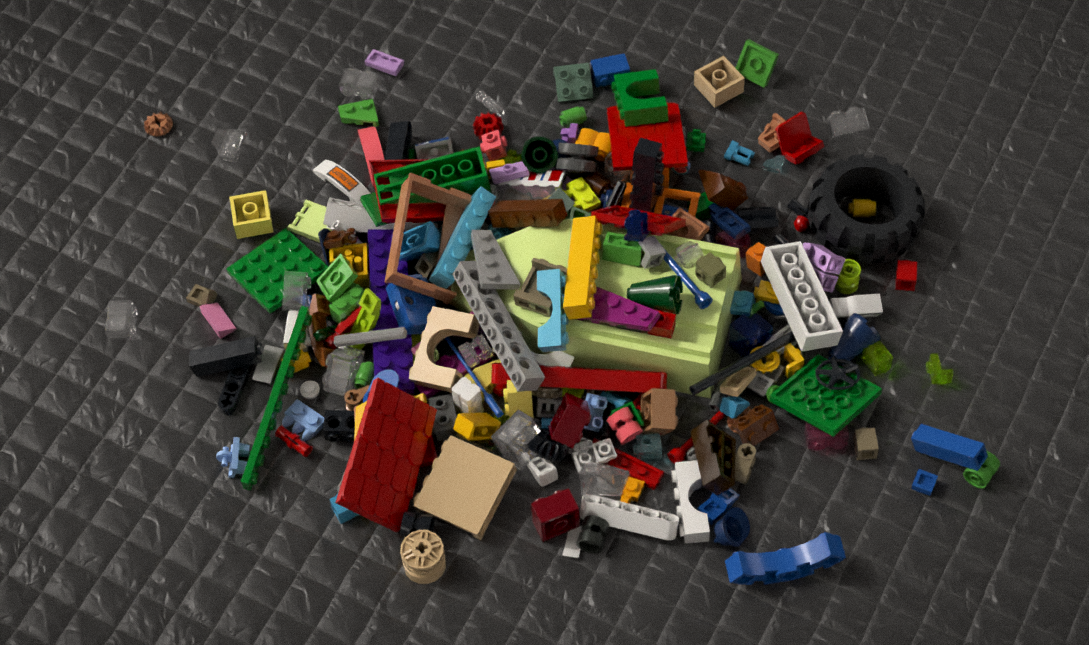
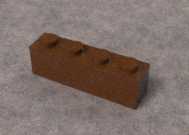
M563 199L497 201L488 210L493 228L555 227L568 216Z

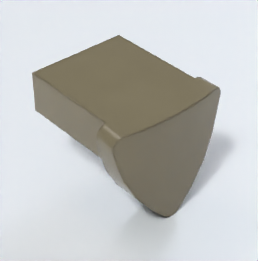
M195 284L186 300L188 303L198 307L212 304L217 297V292Z

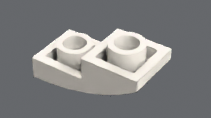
M610 438L593 443L591 447L580 452L572 453V459L578 473L598 467L617 457Z

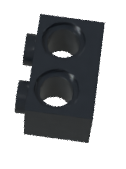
M325 410L323 425L325 440L331 442H354L355 429H352V427H355L354 411Z

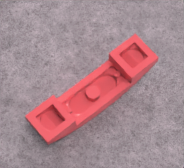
M372 126L359 129L358 134L372 187H374L369 160H384V155L376 127Z

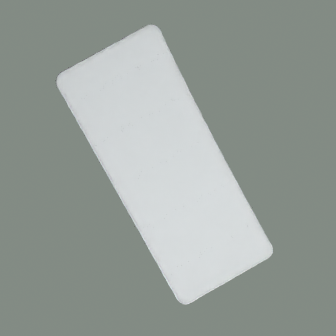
M582 526L568 532L563 556L579 557L581 549L578 548L576 542L579 533L582 531Z

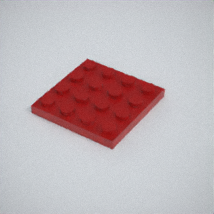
M618 205L591 211V216H596L598 223L602 225L613 223L614 227L617 228L633 227V231L644 232V230L651 231L652 235L662 236V234H668V232L685 227L686 219Z

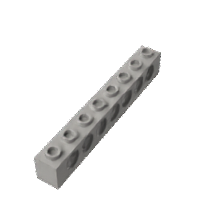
M460 261L452 275L517 392L537 391L545 376L496 289H481L476 261Z

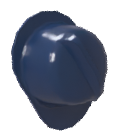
M738 507L731 508L715 524L716 537L714 542H720L723 546L739 547L750 532L749 519L742 509Z

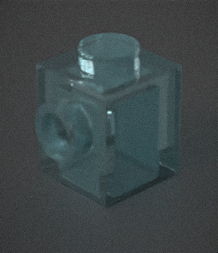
M660 433L636 435V443H632L633 455H637L638 459L643 462L662 460Z

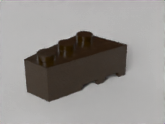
M706 420L690 432L702 484L707 490L718 496L735 485L736 439L709 420Z

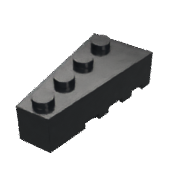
M644 138L639 139L633 154L632 171L634 172L631 179L633 187L630 192V200L632 202L629 208L652 212L658 197L662 196L664 192V186L662 185L664 175L662 174L664 169V163H662L664 157L662 143Z

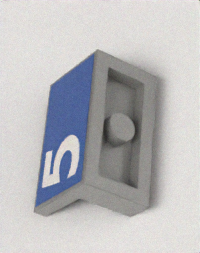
M449 137L414 144L417 159H434L453 154Z

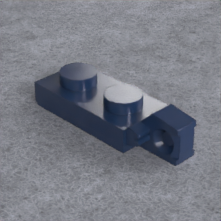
M715 203L708 206L713 222L735 240L751 231L750 225L728 207L721 209Z

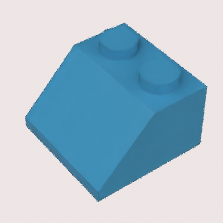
M431 221L404 232L399 261L410 262L414 259H420L423 253L439 250L441 233Z

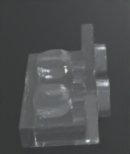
M858 106L851 107L848 111L842 113L841 110L831 112V115L826 119L827 123L830 122L834 137L870 129L865 108L859 109Z

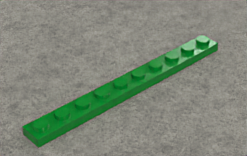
M300 307L241 479L243 489L251 491L253 484L256 485L258 468L259 466L262 467L265 456L263 454L265 448L268 449L271 437L269 436L271 430L274 431L276 428V416L282 410L283 395H287L289 389L288 381L289 378L293 377L295 371V360L298 361L301 350L299 348L301 343L304 344L306 328L312 322L309 307Z

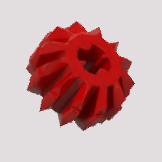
M489 111L487 114L481 112L480 117L476 116L475 122H473L474 134L481 141V135L495 130H499L500 134H502L504 129L501 116H497L496 112L490 114Z

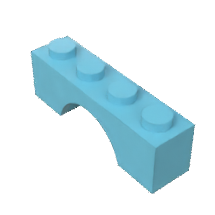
M560 269L537 271V290L541 295L550 298L553 305L550 319L538 328V348L542 352L566 350V344L569 343V335L566 332V325H568L569 320L563 308L567 275Z

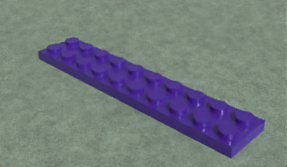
M368 229L370 290L381 300L380 315L372 331L399 328L386 291L389 282L384 283L394 229ZM399 261L397 272L408 275L407 261ZM411 334L403 339L373 342L374 377L384 370L396 371L399 376L397 388L406 393H414V382L409 380V371L413 366Z

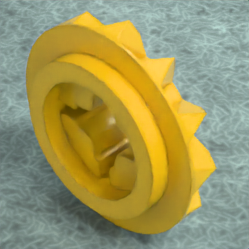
M759 346V347L754 348V349L750 352V354H751L752 352H754V351H756V350L762 348L763 346ZM775 351L765 357V364L760 359L751 364L750 367H754L756 371H762L763 374L765 372L772 373L779 366V354Z

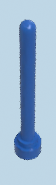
M666 251L663 258L676 275L681 277L682 282L695 296L694 299L700 309L707 308L713 301L711 296L707 292L700 291Z

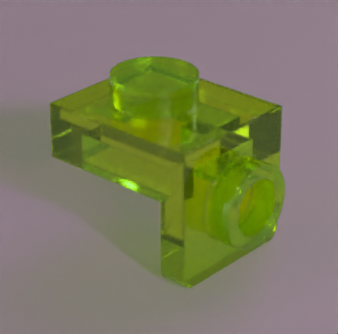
M938 353L930 354L929 362H926V372L930 373L931 383L940 385L951 383L954 374L953 369L941 370Z

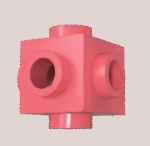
M499 130L481 135L483 143L480 146L483 154L486 153L489 161L507 157L505 146H508L506 137L504 135L501 136Z

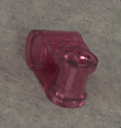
M724 230L716 234V240L720 245L739 248L740 257H746V252L750 248L751 242L748 234L738 240L732 238Z

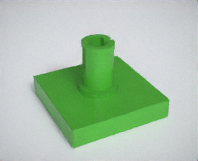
M748 39L744 44L736 69L744 78L762 87H766L779 54Z
M340 253L316 282L327 300L332 303L345 290L349 291L352 286H355L356 283L353 282L358 275L348 259Z

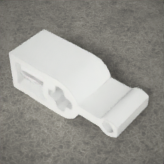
M880 294L854 295L846 298L830 299V305L836 318H849L853 313L859 314L863 318L877 317L883 313Z

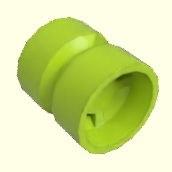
M845 259L840 274H835L838 276L835 288L840 293L851 294L858 289L861 267L858 262L852 259Z

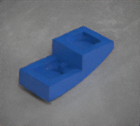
M731 488L718 496L712 493L711 497L699 506L697 510L707 513L708 523L712 525L735 503L740 495Z

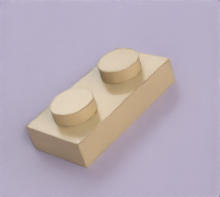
M746 367L727 377L720 385V393L738 397L756 376V369Z

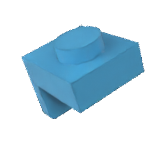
M745 290L735 291L730 308L731 314L750 316L753 303L755 304L754 293Z

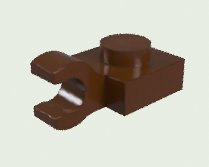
M349 228L347 231L334 230L328 232L323 242L325 249L343 247L347 243H357L358 237L350 236L354 235L355 228Z

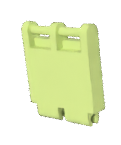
M305 200L303 208L300 212L296 213L295 220L292 224L288 225L287 229L320 243L319 231L323 228L332 231L327 228V225L323 224L327 207Z

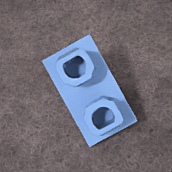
M587 393L585 401L588 402L592 417L588 426L584 425L583 429L599 432L603 425L602 416L608 401L606 397Z
M238 437L233 438L230 451L225 446L223 451H219L216 454V459L222 462V466L226 467L229 462L228 478H234L236 474H243L247 461L238 460V456L248 458L250 445L239 443L240 438Z

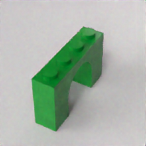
M656 69L614 75V82H611L612 92L617 103L620 120H624L625 127L668 121V105L665 96L648 99L635 98L660 93L659 77Z

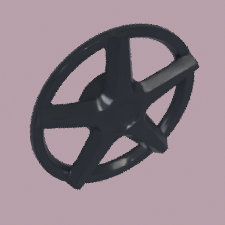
M831 357V359L818 365L815 375L818 382L828 389L846 390L858 383L860 370L857 364L845 359ZM831 363V370L821 369ZM838 363H844L849 366L840 368ZM855 370L857 374L856 380L854 381L846 374ZM819 374L830 376L828 385L821 381ZM843 381L850 384L845 387H834L835 383Z

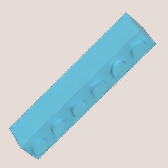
M480 187L472 194L471 202L465 207L429 279L430 282L439 287L447 289L455 281L452 274L459 262L465 261L472 247L471 232L472 230L481 229L488 210L496 198L495 195L483 187Z

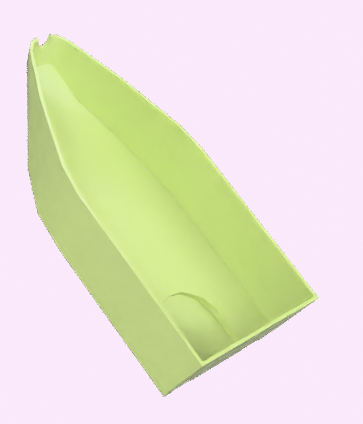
M565 219L555 227L529 226L496 240L520 282L519 290H521L532 268L531 261L533 258L545 259L551 264L562 265L568 268L573 219ZM610 223L602 225L603 232L600 235L601 249H598L600 259L599 264H597L598 278L595 279L596 287L627 299V289L633 283L676 275L664 259L660 266L644 269L642 265L639 267L602 260L603 242L607 232L641 238L655 236L699 290L707 292L713 301L707 308L700 309L695 303V296L682 282L683 293H680V300H683L680 313L676 314V326L672 339L650 335L648 331L641 330L640 333L620 329L604 322L597 324L592 323L591 320L571 319L568 325H566L569 343L566 344V350L563 351L575 357L571 367L668 373L667 389L693 395L689 387L718 372L733 315L730 312L734 292L739 291L742 280L739 248L667 234L657 236L652 235L651 231L647 230L636 232L631 227L617 228L614 227V224ZM474 250L469 251L465 261H476ZM709 252L715 257H719L726 266V278L712 288L704 281H700L695 275L696 261ZM455 280L452 283L451 291L457 294L449 304L460 312L469 313L472 309ZM496 289L518 330L522 332V337L530 351L537 354L552 353L542 352L538 348V328L544 325L550 317L516 306L513 296L516 290ZM714 385L696 394V396L711 399Z

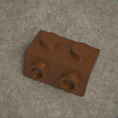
M762 404L754 407L753 410L739 417L731 424L732 428L738 431L742 443H748L753 446L779 430L773 410Z

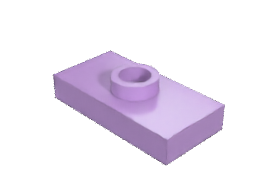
M373 49L365 60V65L397 76L404 66V60Z
M521 161L490 169L489 174L493 183L498 184L528 176L529 171Z

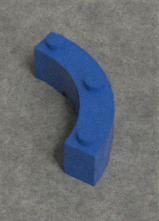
M825 532L811 541L792 548H781L777 551L765 553L737 551L725 560L730 583L752 585L754 581H763L764 584H772L814 574V569L822 566L827 569L844 560L846 556L841 537Z

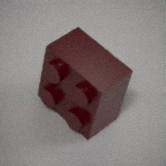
M567 392L565 393L549 425L551 439L571 448L574 447L575 443L580 442L583 435L581 431L584 425L588 426L592 417L587 401Z
M569 488L558 490L553 495L538 498L531 503L533 524L542 542L580 527L579 507Z

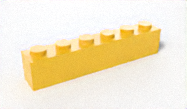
M596 216L573 218L563 303L568 320L589 318L592 316V309L595 308L593 296L597 291L595 279L598 278L597 264L600 262L598 249H601L600 235L603 232L602 225L598 223Z

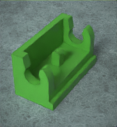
M607 232L603 242L602 260L640 267L644 250L638 241L642 238Z

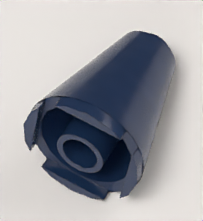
M853 313L842 328L843 332L838 345L831 346L828 351V360L834 357L835 359L851 361L876 345L881 340L880 334L873 326L870 328L866 324L868 321L865 318Z

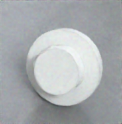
M306 381L301 385L300 392L304 398L311 400L318 396L320 388L317 382Z

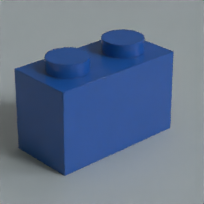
M625 53L590 60L591 74L595 87L611 85V82H614L615 74L630 73Z

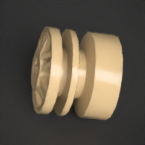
M417 530L404 538L400 554L406 575L412 581L419 584H429L438 580L446 569V557L441 538L429 530Z

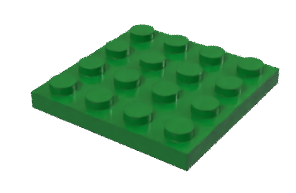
M285 228L233 263L226 270L243 289L271 314L298 293L314 284L328 266Z
M817 354L770 395L769 401L834 437L881 395L882 388L860 377L855 386L846 390H832L822 386L816 379L815 372L818 365L828 359ZM831 363L821 369L831 370ZM852 372L846 374L854 381L856 380V374ZM819 374L821 381L828 385L830 376ZM843 381L835 383L834 387H845L850 384Z

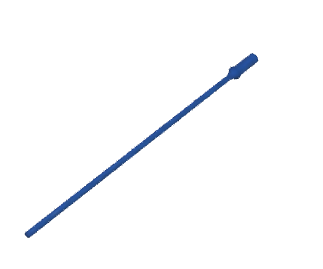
M446 337L445 340L477 386L480 387L484 394V401L487 402L497 418L502 417L504 413L494 400L493 395L486 392L449 337Z

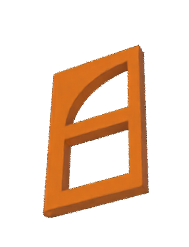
M627 182L621 206L629 208L632 202L630 200V192L633 185ZM664 188L662 196H659L656 201L654 213L662 214L665 198L690 201L688 213L696 217L701 195L697 192Z

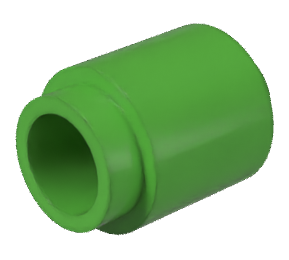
M577 106L562 111L559 120L562 126L570 128L571 123L583 124V121L587 120L584 108Z
M372 362L361 363L354 379V386L357 389L367 385L370 386L374 379V365Z

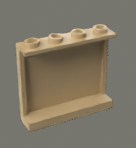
M450 435L448 441L445 440L441 447L442 452L439 458L434 460L430 475L425 477L421 492L416 494L413 506L417 512L423 511L433 515L440 520L471 533L474 538L481 540L517 468L514 463Z

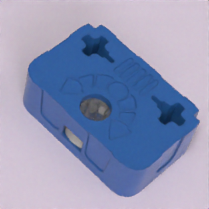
M421 274L407 275L428 282L426 277H423ZM389 283L386 291L399 327H405L407 335L422 334L426 328L427 316L431 312L432 306L436 307L434 298Z

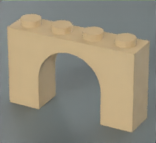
M432 306L431 312L427 316L426 328L421 334L420 346L415 353L414 364L409 371V380L419 386L452 393V387L463 375L456 369L436 365L434 351L438 343L448 336L457 335L475 339L480 325L474 314Z

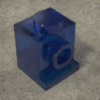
M640 210L629 211V216L625 219L624 223L625 230H627L624 240L643 242L649 235L647 212H640Z

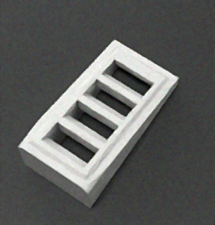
M531 450L521 453V457L541 487L558 479L557 469L551 461L539 456L530 460V458L538 455Z

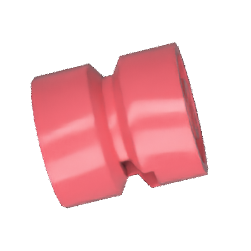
M629 407L616 411L607 419L611 429L617 431L615 435L621 444L632 441L643 432L639 423L633 421L634 415Z

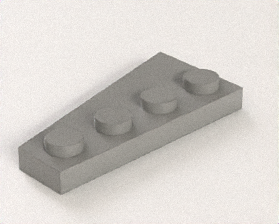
M472 230L471 239L481 289L519 290L520 282L491 230Z

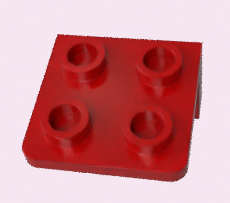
M799 112L778 125L775 129L783 158L794 164L803 162L804 159L824 148L823 141L812 136L808 119L804 112Z

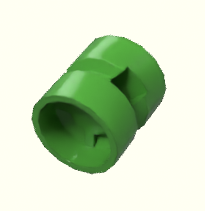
M988 451V457L978 471L966 468L963 472V476L969 484L981 489L987 486L992 476L1000 467L998 458Z

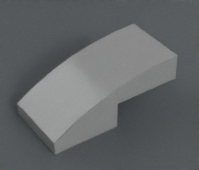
M265 345L262 363H257L252 380L273 385L277 367L280 368L285 349Z
M779 364L778 368L774 369L772 373L765 372L763 374L762 371H757L756 376L750 382L747 389L765 398L767 389L778 382L785 372V367Z

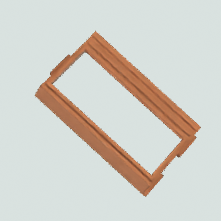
M410 173L409 177L401 185L384 283L389 282L448 304L457 294L451 291L452 284L445 289L434 283L430 284L397 272L410 193L446 205L437 263L464 208L471 202L472 195L454 188L448 190L431 184V180Z

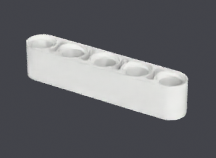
M591 494L582 496L579 517L583 520L586 516L594 515L608 521L611 527L664 540H674L676 538L679 517L674 514Z

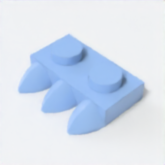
M298 399L284 412L285 417L282 421V426L284 427L294 424L292 428L293 434H298L305 430L302 435L303 441L315 437L324 425V417Z

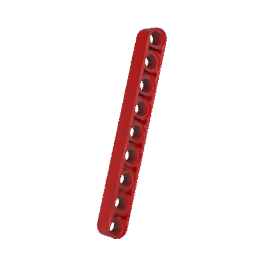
M492 363L491 383L507 385V380L511 379L502 363ZM539 365L545 376L540 387L645 393L652 388L667 389L668 373Z

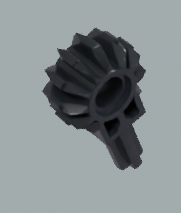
M511 420L508 424V431L530 442L527 449L538 454L540 458L551 462H560L567 455L568 446L551 439L549 431L543 428L533 431L514 420Z

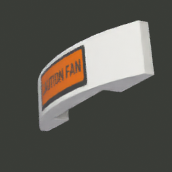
M324 160L313 169V173L324 182L328 180L347 195L350 202L362 204L360 201L361 196L370 194L368 189L358 179L332 161Z

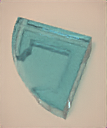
M778 155L775 158L766 160L762 170L780 174L785 156Z

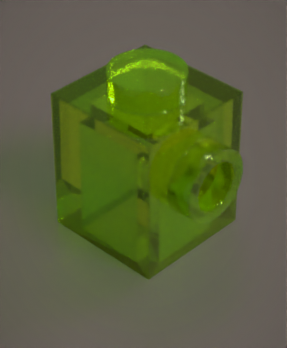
M879 340L863 349L862 360L876 376L880 373H886L891 369L893 356Z

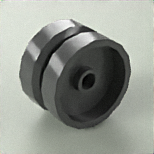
M559 143L558 152L562 155H569V158H558L556 168L568 170V172L596 173L597 163L586 160V157H597L599 147Z

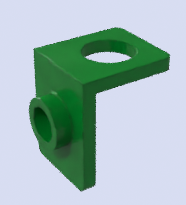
M632 401L612 410L609 415L610 417L616 411L629 407L634 415L633 421H637L641 428L644 426L642 414L639 409L635 408Z

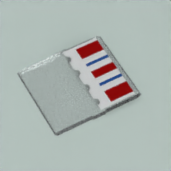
M549 169L544 173H534L528 170V176L498 183L493 194L496 198L492 206L497 201L548 199L558 188L562 189L568 170Z

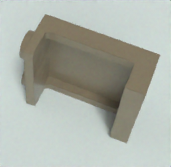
M533 258L531 261L532 268L521 290L516 289L513 295L515 305L551 317L553 311L552 301L550 298L541 295L537 290V271L560 269L567 275V268L562 265L551 264L545 259Z

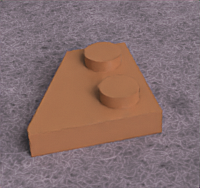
M777 113L773 114L770 124L767 123L765 131L758 138V144L769 153L780 147L775 129L786 121Z

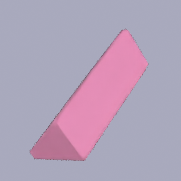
M218 303L200 306L201 313L220 339L237 330Z

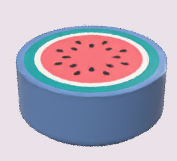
M688 162V167H674L672 170L677 174L686 175L689 173L691 164Z

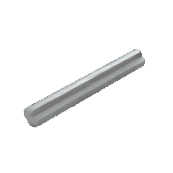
M405 327L338 335L334 337V344L336 347L403 339L407 337V330Z

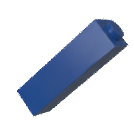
M921 424L911 437L915 451L976 471L980 469L988 457L984 443Z

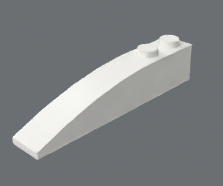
M330 197L323 223L327 225V228L331 229L332 224L339 220L347 229L355 228L358 232L368 233V229H394L395 223L376 227L363 204ZM406 222L405 232L426 222Z

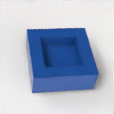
M918 469L911 489L931 496L938 476Z

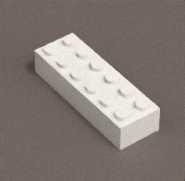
M801 241L765 247L761 259L762 266L801 352L838 345L843 330Z

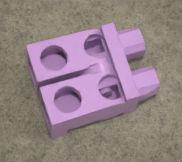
M803 243L804 250L823 290L833 292L838 276L835 274H840L845 258L832 253L823 245Z

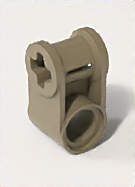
M742 444L735 455V481L747 484L756 461V449L751 444Z

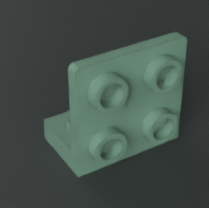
M589 63L556 66L553 68L558 102L593 98Z

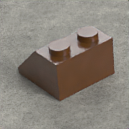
M706 170L698 171L709 201L725 208L728 207L733 211L748 199L746 187L742 182L733 180L729 176Z

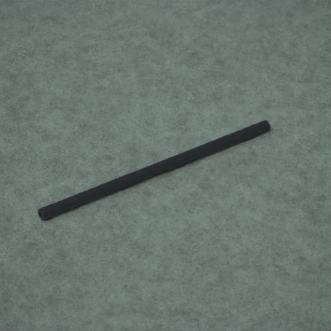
M793 332L785 334L689 387L690 392L696 395L795 341L796 338Z

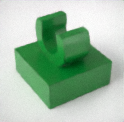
M693 129V132H688L686 151L704 152L706 133H700L701 130Z

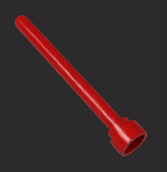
M719 410L709 421L716 425L726 414ZM692 437L681 447L673 448L668 452L667 456L673 464L675 462H682L685 459V453L694 446Z

